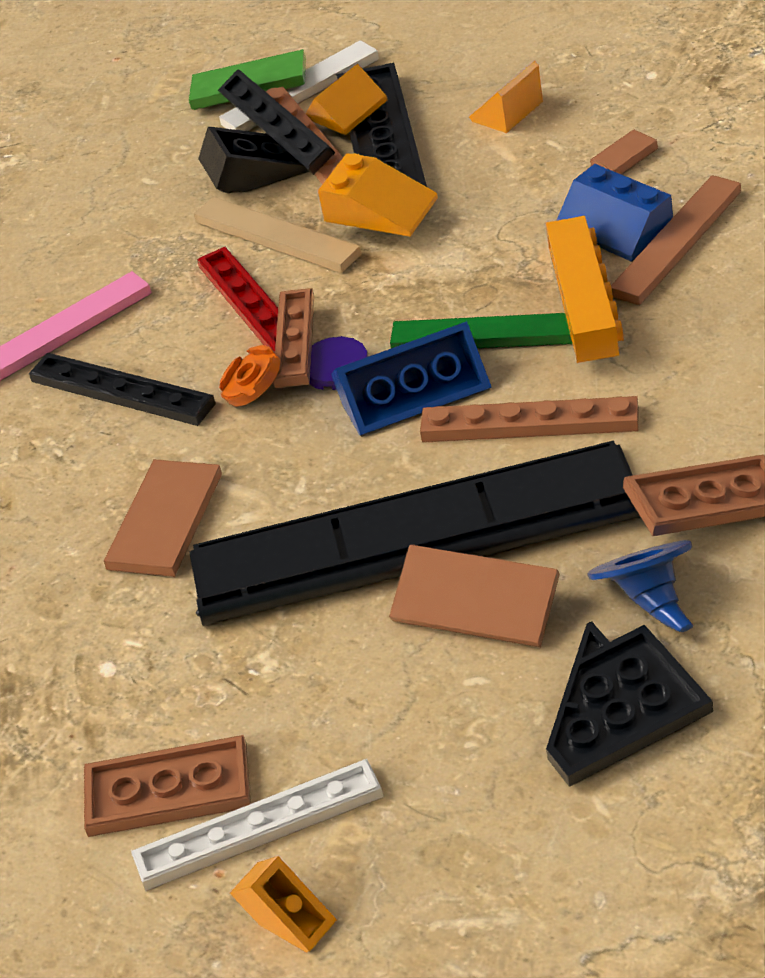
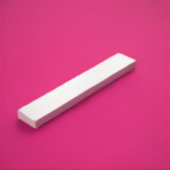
M360 40L306 69L304 85L285 90L298 104L329 87L337 80L336 74L347 72L357 63L361 68H364L379 59L378 50ZM237 108L219 116L221 125L226 129L249 131L257 126Z
M364 759L132 850L131 853L145 891L384 796L368 759Z

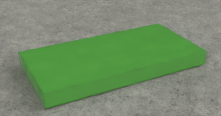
M304 49L193 74L189 94L191 110L229 102L218 89L238 69L265 92L271 88L282 86L288 89L304 85L306 72Z

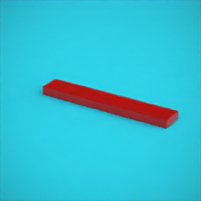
M226 247L198 258L197 261L201 271L261 343L269 346L275 352L278 307Z

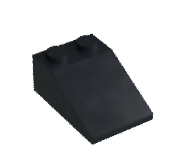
M208 126L198 157L215 188L224 193H232L233 191L248 192L309 172L270 136L259 132Z

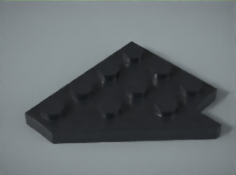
M591 621L586 624L546 747L547 758L567 785L571 787L712 713L713 701L645 624L609 642Z

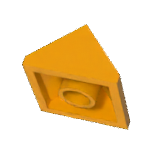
M536 61L532 62L469 116L471 121L508 133L543 102L539 65Z
M357 63L316 96L306 114L314 123L346 135L388 101L386 94Z

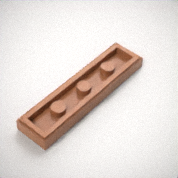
M313 288L281 291L279 294L275 353L280 359V369L273 381L275 388L309 385L314 315Z

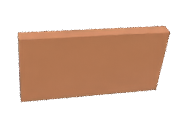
M765 455L624 477L623 489L652 536L765 517Z
M153 459L104 559L106 570L175 577L222 475L220 465Z
M409 545L389 617L395 622L541 648L560 573L554 568Z
M244 735L84 764V829L88 837L234 811L251 804L247 744Z

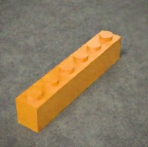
M585 216L546 222L549 252L577 363L619 356L618 342L624 341L621 320H618L617 306L615 300H613L610 281L607 279L605 263H602L600 246L597 245L595 228H588Z

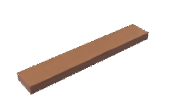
M711 175L611 285L612 296L640 306L741 193V183Z

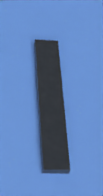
M239 69L218 89L230 103L313 175L335 154V151Z
M47 353L29 372L31 382L196 426L202 422L216 405L214 395L51 353Z

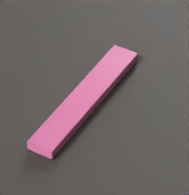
M131 271L1 345L0 381L152 293L149 284Z

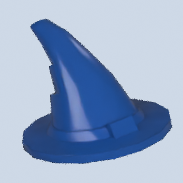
M691 541L671 542L634 552L601 564L587 573L589 579L592 580L604 578L614 580L636 604L665 626L679 632H686L693 627V624L677 604L679 600L673 583L676 581L673 560L676 556L691 550Z

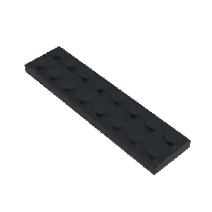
M395 63L364 68L363 70L386 94L388 101L349 132L354 154L375 157L427 187ZM345 73L336 74L337 79H339Z

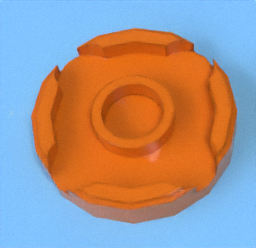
M259 345L249 348L247 350L249 355L243 359L240 356L235 358L224 371L219 386L223 392L220 394L230 405L235 407L247 405L261 396L275 380L280 369V359L269 346Z

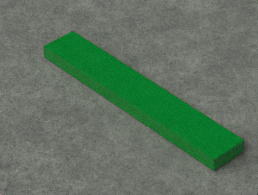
M565 313L393 321L390 346L394 348L467 321L477 348L572 344Z

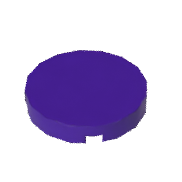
M342 336L326 338L314 343L311 349L309 385L324 390L323 386H332V390H337L331 373L338 367L368 357V352L363 343L354 338Z

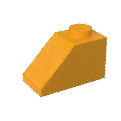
M279 856L257 862L230 892L258 925L304 952H310L337 921L331 912Z

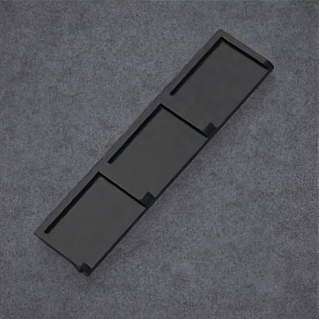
M613 440L194 544V550L189 551L197 592L196 602L198 610L196 615L200 617L202 626L205 627L216 622L401 576L409 545L485 556L637 517L641 518L623 489L624 477L633 476L620 444L616 445Z

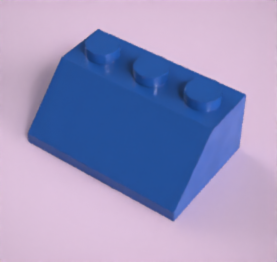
M593 164L573 180L557 220L585 216L588 228H595L597 245L601 249L632 262L673 218L672 196L612 170Z

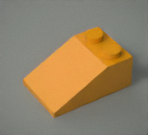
M346 153L318 190L325 222L411 237L438 199L435 191L379 159Z

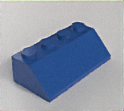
M467 321L338 367L331 373L342 405L359 436L421 414L423 408L443 406L492 387Z

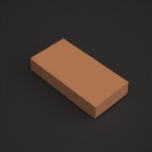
M633 129L591 158V166L597 164L622 175L658 149L657 139Z

